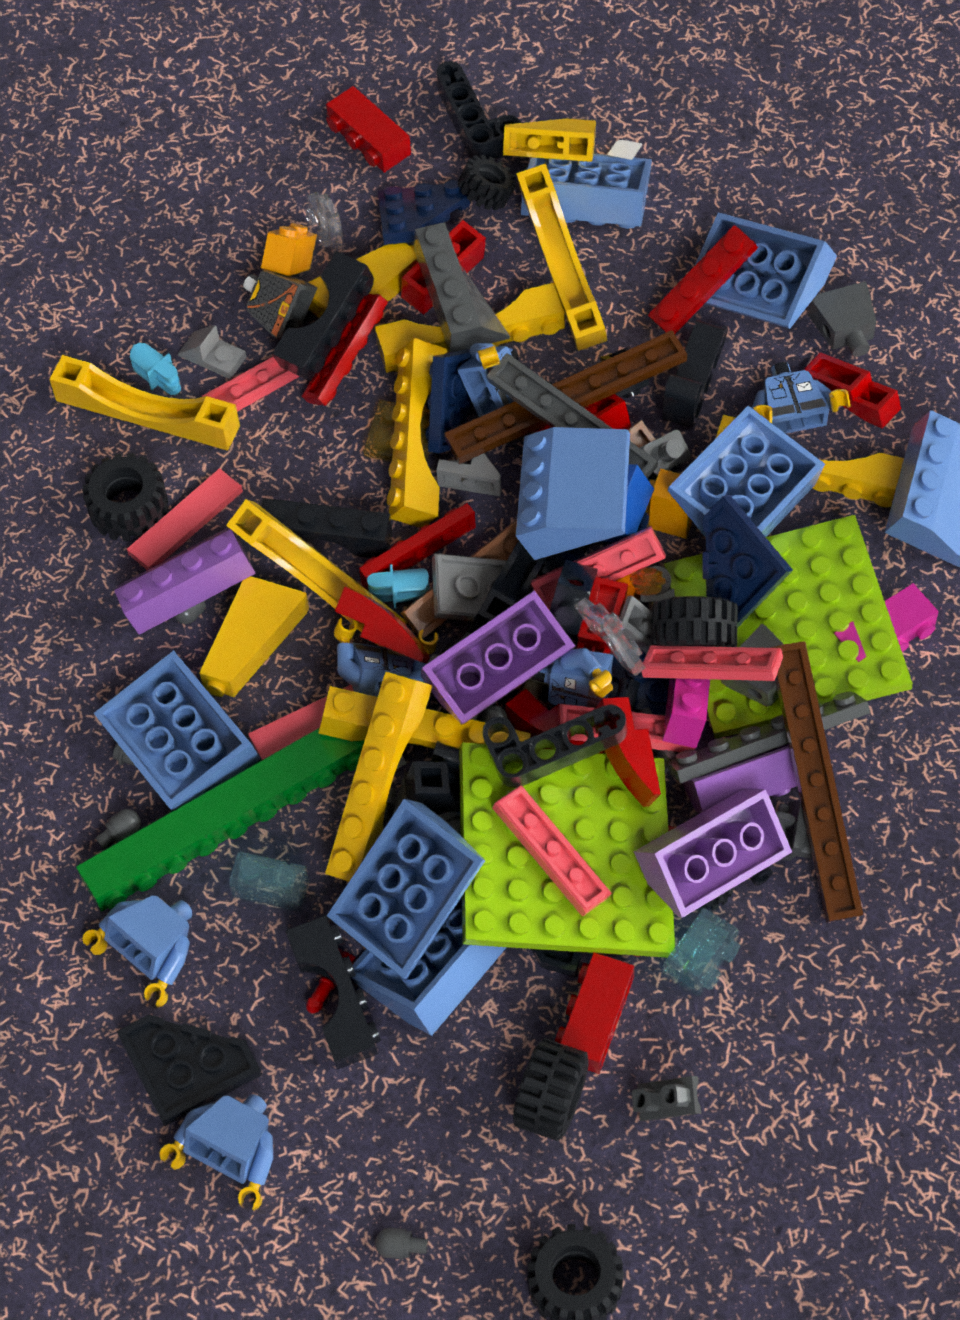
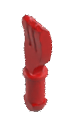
M338 948L342 958L349 956L351 963H353L356 957ZM326 977L319 979L317 988L306 1001V1009L309 1013H317L323 1008L324 1001L331 990L335 988L334 983Z

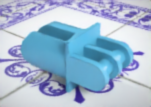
M137 343L132 347L130 359L132 360L133 370L149 383L151 390L159 386L170 395H176L181 391L179 377L177 376L178 372L172 364L169 353L164 357L146 343Z
M390 564V572L372 573L367 578L369 592L382 602L393 601L394 608H396V603L417 600L430 589L429 574L424 568L393 571V565Z

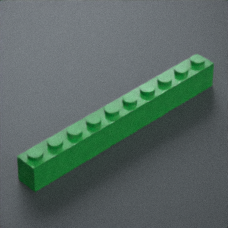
M318 728L76 866L81 880L101 912L107 908L113 909L116 904L126 901L127 897L133 893L151 889L157 883V880L168 873L176 874L182 871L187 866V863L197 856L204 857L213 853L218 844L229 838L237 839L241 837L248 827L256 822H266L276 815L277 810L287 804H298L313 789L329 786L339 774L346 770H356L365 740L348 741L319 734Z

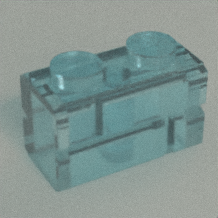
M238 852L229 878L230 889H232L233 898L300 912L310 881L306 866L294 863L288 865L285 861Z
M706 908L702 909L664 962L663 974L696 996H700L705 988L711 990L720 978L721 972L718 971L724 960L730 963L740 949L741 945L737 943L739 930L724 919L721 920L719 916Z

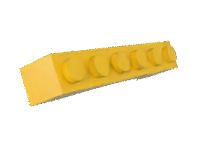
M546 163L516 173L520 191L564 308L577 350L580 351L606 342L607 335L603 320L574 248Z
M550 283L526 289L514 302L495 314L510 335V338L492 344L498 347L500 344L512 341L523 342L532 336L540 334L552 335L561 329H565V311L555 284ZM406 319L375 326L377 346L386 373L391 371L398 372V366L396 365L397 353L400 348L406 346L413 338L446 348L447 353H449L441 327L418 324Z
M413 338L406 346L399 349L396 356L398 376L394 384L396 405L393 409L392 419L395 423L394 433L390 442L393 455L388 472L391 477V486L387 495V505H389V513L392 520L416 527H423L438 517L440 487L431 474L424 456L420 423L424 404L431 392L432 379L430 378L429 370L433 362V356L446 354L447 349Z
M61 356L49 379L55 399L58 402L223 450H229L240 427L236 404L208 396L196 399H176L154 395L113 378L89 362L68 356Z
M723 415L716 438L735 417ZM877 453L865 458L848 461L821 460L825 463V466L813 489L820 492L829 490L841 493L849 499L857 500L861 498L874 501L881 507H891L904 458Z
M245 499L226 526L295 576L334 609L337 607L344 587H348L372 598L390 610L405 625L408 623L256 502ZM342 615L344 618H346V619L351 623V621H352L351 618ZM357 621V629L362 632L365 624Z
M385 671L325 874L349 882L382 833L386 803L395 771L407 743L423 719L433 685Z
M330 686L319 734L348 741L365 740L378 697ZM426 709L422 721L415 729L408 743L435 749L437 741L455 748H460L462 742L485 744L482 734L485 722L470 719L461 725L451 714ZM515 730L520 742L530 738L531 733ZM502 731L496 732L492 735L491 741L501 743L507 739L508 734Z

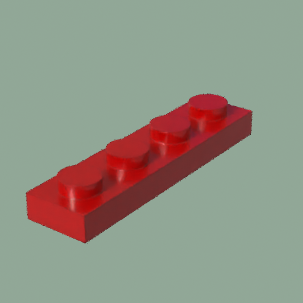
M733 225L648 316L666 333L672 330L676 334L758 249V246L736 225Z
M368 294L363 297L357 307L355 317L343 329L339 343L332 347L325 358L323 369L315 374L303 393L302 398L310 404L326 406L337 393L336 388L342 378L350 372L353 365L352 362L357 353L366 345L372 328L383 317V310L388 303L385 298L379 294Z
M468 503L459 508H453L443 518L433 524H427L420 528L415 535L405 541L396 542L390 550L380 556L368 559L359 568L361 584L368 590L367 578L372 573L390 572V564L393 565V571L407 570L476 528L475 511Z

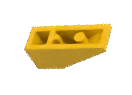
M566 118L507 124L504 126L503 155L592 162L596 121Z

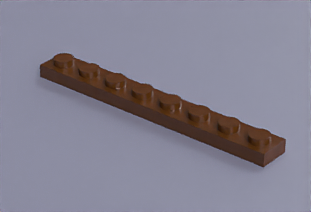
M671 330L552 385L584 408L687 361V353ZM514 401L444 433V436L457 462L461 464L547 424Z
M802 641L772 646L771 648H781L783 654L775 681L826 923L863 916V910L806 643Z

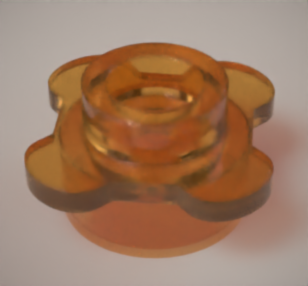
M643 568L629 576L630 581H634L632 586L635 588V593L639 595L657 594L661 592L662 585L666 583L665 578H662V572L654 568Z

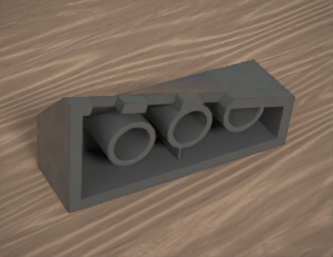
M445 222L415 229L414 251L449 353L470 349L475 343H494L509 339L510 335L460 264Z

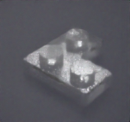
M318 191L307 195L308 208L305 209V214L309 224L317 226V235L322 247L328 246L333 255L336 251L344 252L340 216L327 193L319 195Z
M583 598L575 605V608L590 630L606 642L622 667L634 676L646 668L639 658L642 655L641 649L631 638L626 639L622 633L625 626L614 612L609 614L601 603L595 605L587 598Z

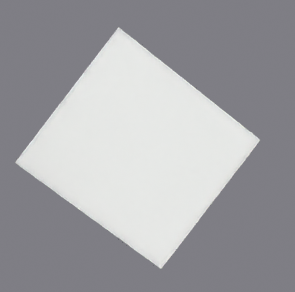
M617 140L607 155L632 160L642 146V143Z

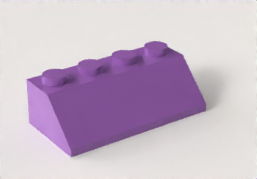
M226 528L118 585L114 591L123 613L140 635L256 573L239 536L230 528Z
M533 591L423 666L420 676L426 684L433 685L431 692L436 699L463 725L566 654L575 645L536 591Z
M789 744L682 783L694 810L698 814L743 788L766 789L769 796L779 797L789 793L791 788L797 787Z
M743 788L634 851L647 884L680 918H683L792 853L766 789Z

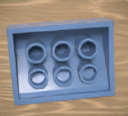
M593 154L592 162L531 157L527 170L546 163L566 223L578 220L588 221L589 224L595 226L609 223L618 224L619 227L626 229L636 226L641 227L652 159L634 157L632 160L603 154ZM522 196L521 215L529 216Z
M718 212L696 264L733 225H736L755 242L758 249L705 304L790 329L824 286L837 255L823 240Z
M747 406L668 487V492L705 538L706 532H702V518L722 496L729 494L763 535L767 537L815 486L825 463L750 406Z
M930 410L912 427L884 533L960 568V424Z
M552 427L524 436L516 537L534 560L625 534L630 433L627 429Z
M174 650L94 712V715L171 811L187 804L250 768L261 759L253 745Z
M403 799L327 914V917L399 976L407 979L486 860L453 827L423 803Z
M461 897L407 979H403L366 949L353 963L356 976L350 978V980L408 1024L432 1036L507 947L463 945Z

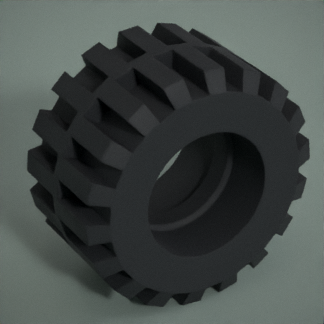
M119 453L114 454L115 458L109 460L108 457L102 459L100 466L95 464L91 468L93 474L86 475L84 479L86 484L83 485L82 491L91 522L95 528L98 527L99 533L104 536L109 533L110 539L116 541L118 536H122L123 541H130V536L136 535L137 539L140 538L143 532L148 531L163 518V515L167 514L168 497L162 475L153 462L148 463V459L142 455L136 458L134 453H128L127 456L122 457V454ZM133 490L140 492L137 497L127 502L118 503L111 501L117 494L124 491Z
M704 596L672 597L652 604V645L737 647L738 606L726 599Z
M546 1038L535 1047L525 1069L516 1097L513 1112L515 1127L555 1141H559L565 1135L575 1114L586 1080L589 1065L587 1052Z
M567 1224V1231L561 1232L560 1227L552 1230L551 1237L548 1238L544 1235L539 1240V1247H534L530 1254L531 1261L528 1262L527 1269L531 1300L534 1307L538 1306L539 1314L544 1319L549 1317L551 1320H606L608 1313L613 1314L617 1308V1301L621 1299L624 1274L621 1256L617 1255L615 1244L613 1242L608 1243L606 1235L600 1230L595 1235L592 1233V1227L584 1225L583 1230H576V1224ZM568 1260H583L595 1268L598 1273V1282L592 1290L585 1294L570 1295L561 1291L554 1284L553 1273L555 1269Z

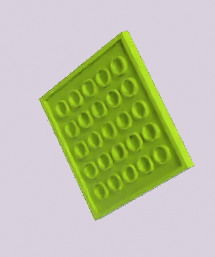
M851 515L766 537L793 571L737 628V647H740L761 624H764L783 644L805 641L817 699L820 704L834 700V696L843 692L856 693L868 701L911 690L913 683L856 516ZM703 554L664 563L665 569H667L671 576L670 588L675 589V597H706V579H703ZM852 621L866 655V658L860 662L856 660L859 654L857 643L851 640L841 643L834 635L836 631H845ZM710 679L707 714L714 738L739 734L741 730L747 727H761L770 724L773 718L783 715L779 698L771 706L766 707L722 684L721 680Z
M462 742L459 748L461 836L486 860L462 895L463 945L672 958L676 953L673 911L647 884L634 854V851L668 832L664 759L654 758L661 795L650 807H643L615 772L607 755L600 753L523 786L612 893L607 900L582 917L492 809L495 802L516 788L503 784L485 744ZM541 749L537 757L545 760L550 759L555 754V751ZM511 762L505 767V771L515 774L522 769L523 765L519 762Z

